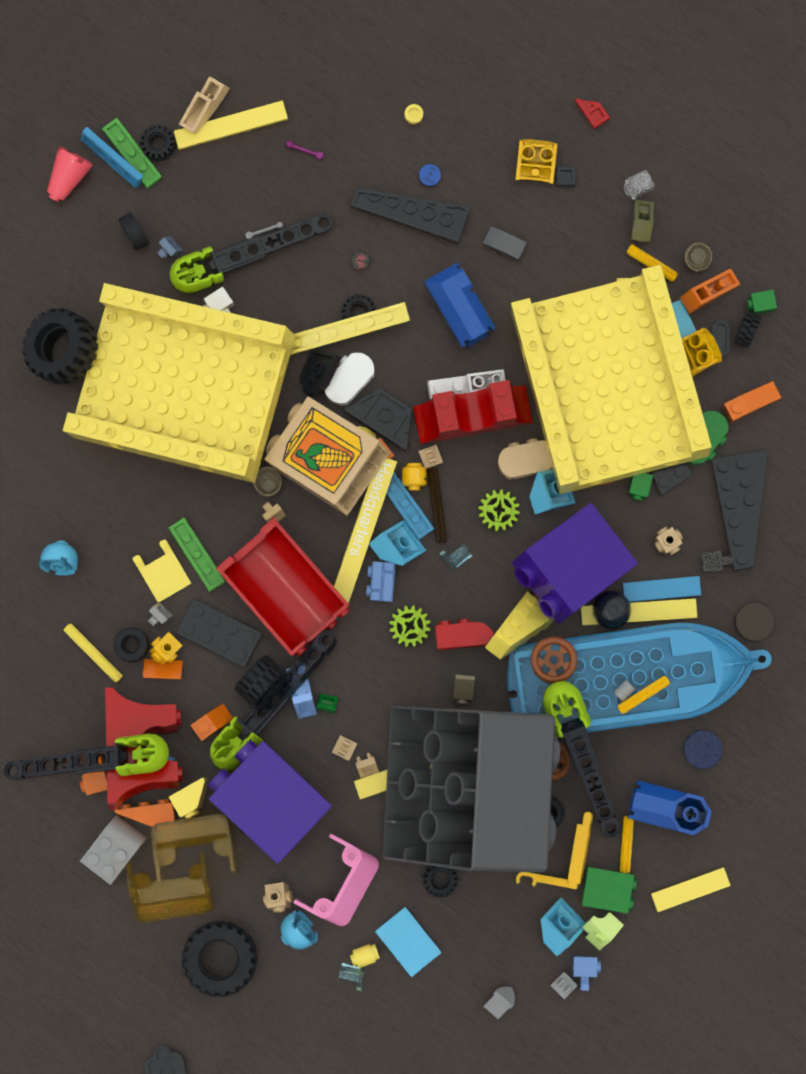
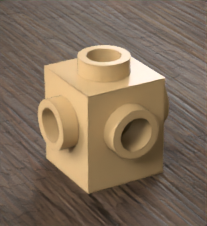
M664 527L657 532L658 536L654 539L656 541L654 545L660 553L663 552L664 555L670 553V555H673L680 550L679 546L682 544L681 540L683 537L678 529L674 530L673 527L670 529ZM667 537L672 538L673 542L671 544L666 542Z
M284 882L265 885L264 905L274 913L285 912V909L291 908L290 902L293 901L292 892L289 891V885Z

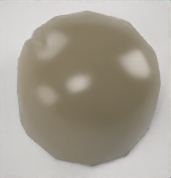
M701 242L689 245L684 252V262L693 271L698 272L707 269L712 261V252L709 246Z
M269 466L262 467L258 471L256 482L253 483L254 488L260 495L266 497L276 495L281 490L282 477L277 469Z

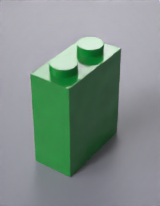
M587 867L581 905L628 914L629 910L633 908L634 898H631L632 890L635 891L637 879H634L633 874Z

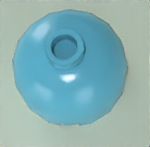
M57 541L43 549L39 566L48 573L50 570L57 571L55 575H72L75 573V570L77 571L78 555L75 549L68 545L67 542Z
M292 911L284 918L281 924V939L283 943L297 950L306 949L318 940L317 931L313 932L310 927L313 926L312 921L302 911Z

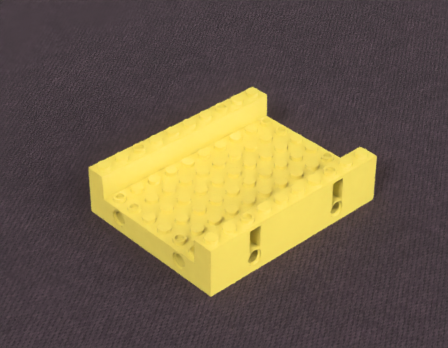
M661 264L642 269L641 276L532 304L530 298L511 303L512 319L560 495L709 457L712 446Z
M104 283L99 302L105 306L97 334L98 340H96V343H98V350L95 352L97 357L96 360H93L91 369L87 370L75 414L67 413L63 431L75 439L255 483L295 335L284 325Z

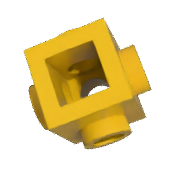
M168 632L162 638L158 636L151 643L153 648L149 652L152 654L151 657L154 661L163 665L167 661L171 663L178 656L176 652L183 645Z

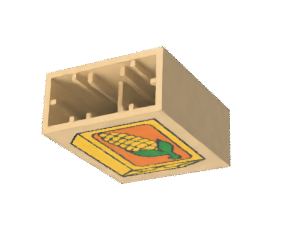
M307 397L303 404L298 403L291 409L288 415L289 424L283 433L271 438L266 447V454L268 455L264 460L277 469L279 473L347 516L389 456L390 451L373 436L312 398Z

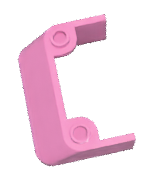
M331 833L330 838L346 846L342 853V859L345 864L352 867L336 899L332 902L329 899L321 898L316 901L313 907L297 898L293 903L333 924L345 926L350 922L376 874L379 862L375 856Z

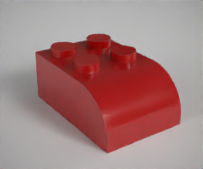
M470 619L458 620L457 624H451L450 621H441L439 625L435 626L437 651L486 646L494 636L493 631L486 624L470 622Z

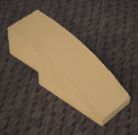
M209 76L201 92H196L179 125L195 134L216 111L230 88Z

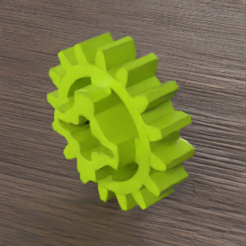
M493 490L492 496L487 493L485 495L487 500L481 499L480 501L484 505L478 507V510L483 511V513L479 514V517H484L482 524L489 523L488 529L494 526L495 531H498L499 527H502V530L505 531L506 525L511 528L513 526L511 521L517 522L518 520L514 516L520 514L519 511L515 510V508L519 507V504H514L516 497L509 498L510 492L504 495L503 490H500L499 494ZM497 498V502L495 504L488 505V503L491 500ZM504 499L509 502L511 508L504 504ZM499 502H501V510H504V512H501L499 519H497L498 515L494 509H497ZM487 513L494 517V522L488 518ZM511 516L507 521L501 523L503 517Z
M404 606V611L397 609L399 614L392 615L395 621L389 622L390 625L394 626V628L390 629V632H395L392 638H399V645L405 642V647H408L409 643H412L413 647H415L417 641L422 644L421 638H428L425 632L431 630L426 627V625L431 623L429 620L425 621V618L428 616L427 613L422 615L421 608L415 611V606H412L411 610H408L407 606ZM405 614H413L411 618L405 619L402 617ZM419 618L422 620L423 630L418 627L417 621ZM414 620L413 626L415 627V629H410L405 634L407 628L405 623H410ZM397 623L402 625L403 631L401 635L397 630ZM408 635H418V637L414 639H406Z

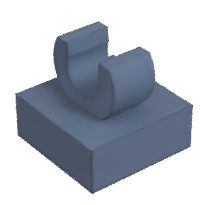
M163 237L159 242L163 248L158 251V255L162 259L164 257L167 258L169 255L178 256L183 251L171 237Z

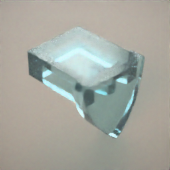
M465 544L450 556L444 550L439 553L453 571L472 557Z
M342 963L339 978L357 981L356 990L362 991L366 968H358V966Z

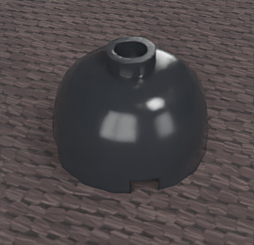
M607 591L600 594L593 605V616L596 622L607 629H617L623 626L631 615V605L628 598L617 591Z

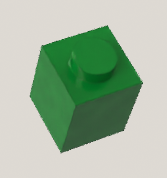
M774 289L751 293L749 299H747L748 311L756 315L774 312L777 309Z
M643 473L632 476L628 495L632 496L631 499L643 501V499L648 498L653 475Z

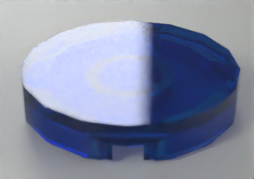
M702 730L694 732L687 738L683 750L689 764L696 768L706 769L711 768L720 760L723 749L721 741L715 734Z

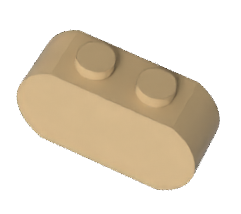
M535 438L527 440L526 444L519 445V442L508 444V447L501 451L498 458L500 473L505 478L513 480L537 475L541 471L551 470L552 464L546 441H538Z

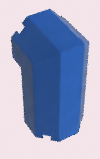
M456 263L424 281V284L460 347L465 349L466 344L468 347L476 344L488 336L487 332L489 330L493 333L496 328L476 293L471 292L470 289L473 286L462 268L459 269L460 265Z
M636 780L635 784L639 786L633 789L628 811H632V814H627L628 819L690 835H695L708 827L712 811L703 797Z

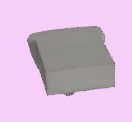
M512 987L498 988L484 1005L497 1019L514 1006L515 995Z

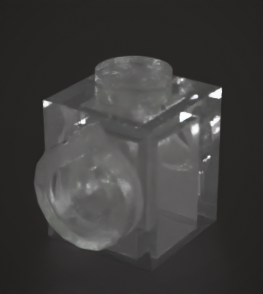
M646 169L627 178L624 190L627 196H631L634 200L653 191L655 185Z

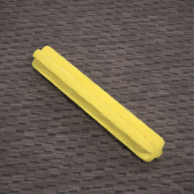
M68 624L64 628V632L114 682L117 683L122 679L123 675L72 624Z

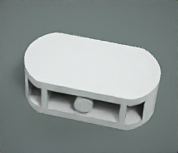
M352 353L348 357L345 355L341 359L340 366L337 368L330 385L325 389V394L331 403L338 406L348 405L374 377L373 362L363 353Z

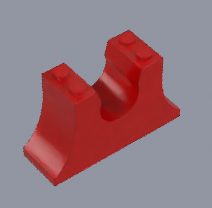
M509 380L490 383L486 386L487 388L470 393L455 394L453 391L432 394L431 400L413 407L420 445L532 424L526 386H512Z
M113 687L105 688L106 747L115 746V740L118 737L141 734L166 735L178 731V726L181 725L180 710H177L176 704H140L122 697ZM127 747L129 764H137L138 762L133 760L132 750H136L137 747ZM168 760L164 767L151 773L121 776L116 770L107 771V803L109 810H118L127 799L144 791L179 788V783H183L182 767H178L177 761Z

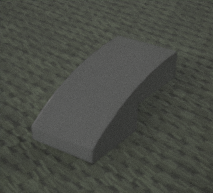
M492 226L483 241L485 246L498 250L503 255L516 260H520L527 246L525 241Z

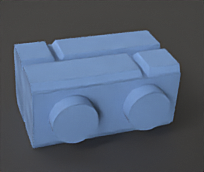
M372 562V566H368V577H371V585H367L366 596L370 597V601L393 603L395 564Z

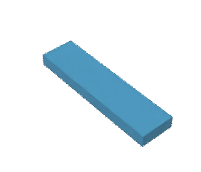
M88 127L82 131L80 140L134 188L137 189L141 185L143 179L141 173Z
M393 472L386 495L420 540L435 528L398 476Z
M699 576L622 583L623 594L628 598L629 602L701 596Z

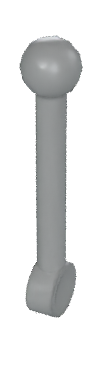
M278 222L274 226L253 233L249 231L246 233V238L250 239L253 236L277 228L282 229L284 224Z

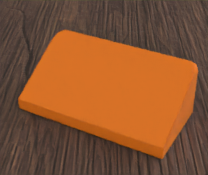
M144 659L143 678L182 680L183 660H173L171 663L167 661L162 665L153 659Z

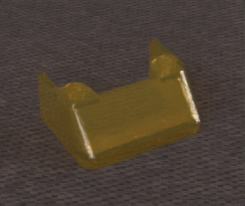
M213 814L157 823L152 827L151 840L157 883L160 886H164L162 866L170 865L175 861V848L213 843L214 850L218 855L229 856L231 872L237 874L229 822L224 815Z
M204 851L200 852L201 864L192 866L189 869V876L151 882V878L146 874L139 873L133 875L131 864H126L128 891L138 921L151 922L207 913L213 909L210 879Z

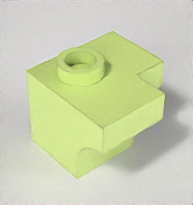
M609 912L603 918L593 916L582 928L588 933L585 938L600 951L612 941L624 925Z

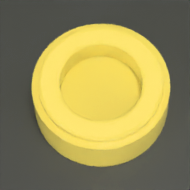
M416 104L409 105L404 113L406 121L410 124L420 123L423 119L422 108Z

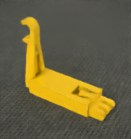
M585 812L582 825L577 824L568 879L520 872L516 877L517 884L521 882L522 876H529L533 879V887L536 886L537 882L578 889L579 884H582L593 814Z

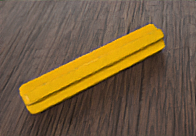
M632 244L628 248L627 254L647 267L661 264L663 275L669 281L673 282L678 276L676 271Z
M662 676L620 703L617 708L622 714H625L670 685V681L666 676Z
M627 816L623 817L619 870L622 873H630L634 820L628 819Z

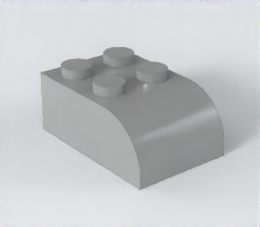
M117 814L105 827L80 862L112 885L148 837Z

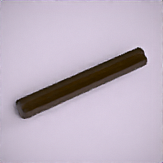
M429 468L428 478L436 542L444 543L446 542L439 474L437 468Z

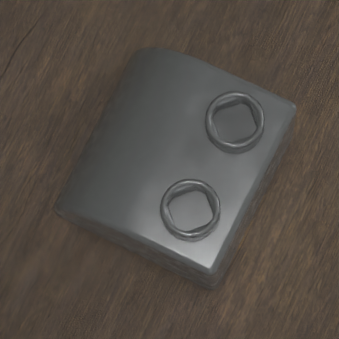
M393 706L390 714L383 858L386 860L466 871H546L548 867V851L552 848L556 838V824L551 814L552 775L558 766L561 754L560 744L555 735V717L550 714Z

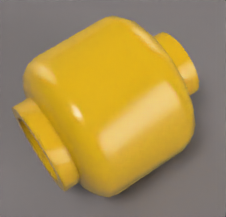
M407 463L402 468V484L409 487L410 491H418L420 487L427 484V470L422 466V463Z

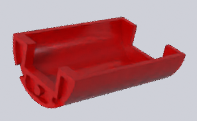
M272 518L260 529V533L235 555L229 556L216 568L291 656L295 654L297 656L301 655L307 649L305 646L314 641L326 629L330 631L338 624L336 620L339 617L343 618L350 612L348 602L275 518Z

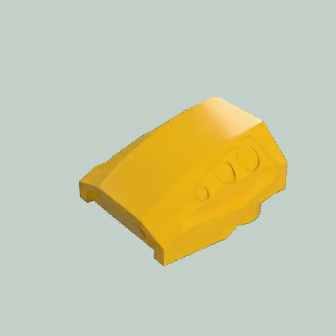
M521 139L519 141L515 180H533L553 184L557 143Z
M701 328L681 338L692 377L706 368L722 362V353L716 340L706 328Z

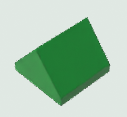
M320 694L316 710L335 714L338 697Z

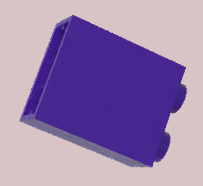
M590 503L525 550L512 564L515 567L514 573L519 583L526 588L530 587L539 598L538 605L542 613L550 619L554 618L560 624L624 576L638 562L594 505Z
M249 740L235 755V758L242 764L231 775L223 768L207 785L214 791L209 800L279 864L333 805L265 741H262L257 746L252 740Z

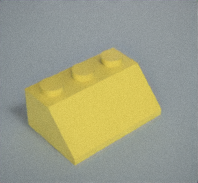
M203 777L169 796L180 818H191L199 813L198 809L202 807L209 783L207 777Z

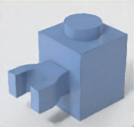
M573 956L572 975L574 977H581L580 990L589 991V977H597V973H601V961H597L596 956Z

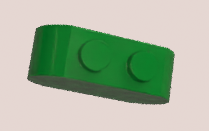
M706 411L703 413L712 446L709 457L686 463L697 466L704 464L706 460L710 462L717 453L714 451L717 445L722 446L728 437L725 435L729 428L728 422L719 412Z

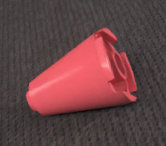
M59 146L47 192L50 193L49 197L57 202L60 199L65 200L89 172L93 164L83 157Z

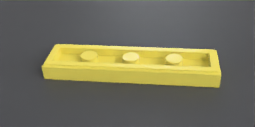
M722 867L653 892L651 896L657 912L731 885L725 869Z

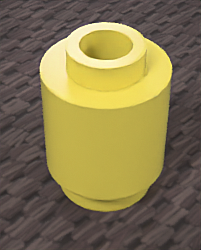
M367 944L352 950L353 954L350 955L353 966L358 965V968L373 964L376 960L380 959L375 944Z

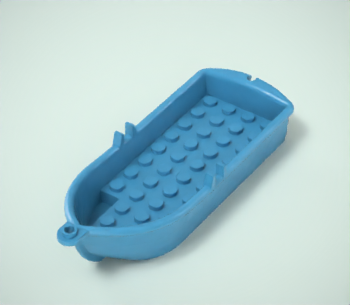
M669 623L563 638L572 644L577 653L576 670L566 682H570L581 693L586 706V712L591 719V724L586 728L588 733L682 720L705 714L729 700L743 686L753 670L767 668L771 663V655L768 651H749L732 636L718 629L695 623ZM538 642L521 644L510 653L507 668V691L515 690L517 692V697L509 698L512 712L546 714L543 705L544 693L553 683H547L538 678L531 667V653ZM552 644L551 651H560V645ZM542 650L539 658L544 660L547 652ZM562 654L564 663L570 662L569 654ZM761 655L765 657L763 663H760L758 660ZM552 656L550 658V662L552 664H556L558 662V658L556 656ZM545 664L541 667L542 671L546 674L550 671ZM561 666L559 669H556L555 672L557 675H560L563 672H565L563 666ZM662 676H666L670 681V685L625 714H622L617 708L622 701L614 694V691L625 680L635 689L626 699ZM570 699V700L568 701L569 705L573 704L572 701H571V699ZM573 708L571 716L564 718L562 714L557 715L561 724L579 718L576 708Z

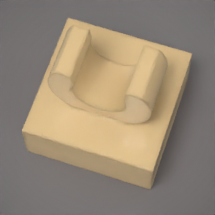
M437 445L419 451L423 466L426 469L443 463Z
M267 502L262 506L266 511L262 516L267 523L272 518L279 522L286 516L278 504L272 507Z
M340 735L332 753L349 761L357 743Z
M367 753L368 759L362 761L359 756L357 757L355 764L360 778L379 772L374 756L371 757L370 753Z

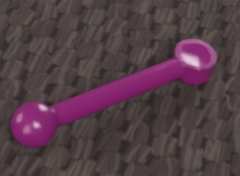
M292 141L286 142L287 148H295L316 156L318 160L323 159L324 155L322 152H314L293 144Z

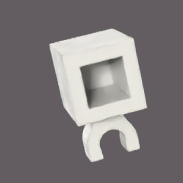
M223 286L204 298L206 304L203 307L231 313L229 309L234 306L233 301Z

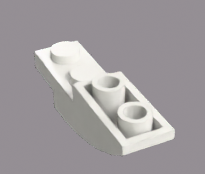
M504 369L459 377L429 380L427 386L431 400L432 394L453 391L455 394L470 393L485 389L490 383L506 380Z

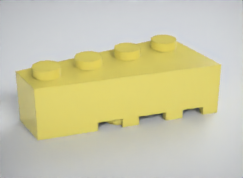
M527 591L485 648L499 659H502L518 646L523 645L530 638L547 629L554 618L546 617L539 608V600Z

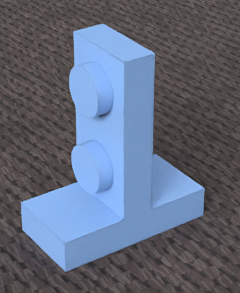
M305 666L298 668V675L305 672ZM307 678L292 695L298 719L317 715Z

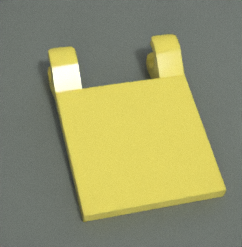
M162 540L159 543L165 555L150 564L145 565L140 555L133 557L134 563L158 603L192 584L167 540Z

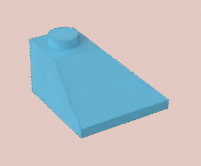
M553 469L537 473L529 496L535 515L576 503L572 492L559 494Z
M405 520L382 532L369 543L379 559L401 566L426 551Z
M561 897L541 918L543 942L556 956L561 954L575 941L584 930L582 927L585 924L581 917Z

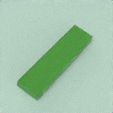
M115 118L102 128L123 158L143 175L142 183L147 189L162 179L160 173L118 118Z
M185 518L168 527L209 592L226 582Z

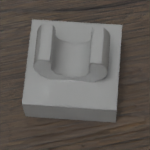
M159 602L149 610L153 616L148 622L152 626L159 622L164 624L173 615Z
M564 971L550 984L563 999L578 986Z

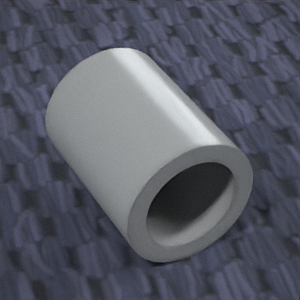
M625 680L614 691V694L623 702L635 689Z

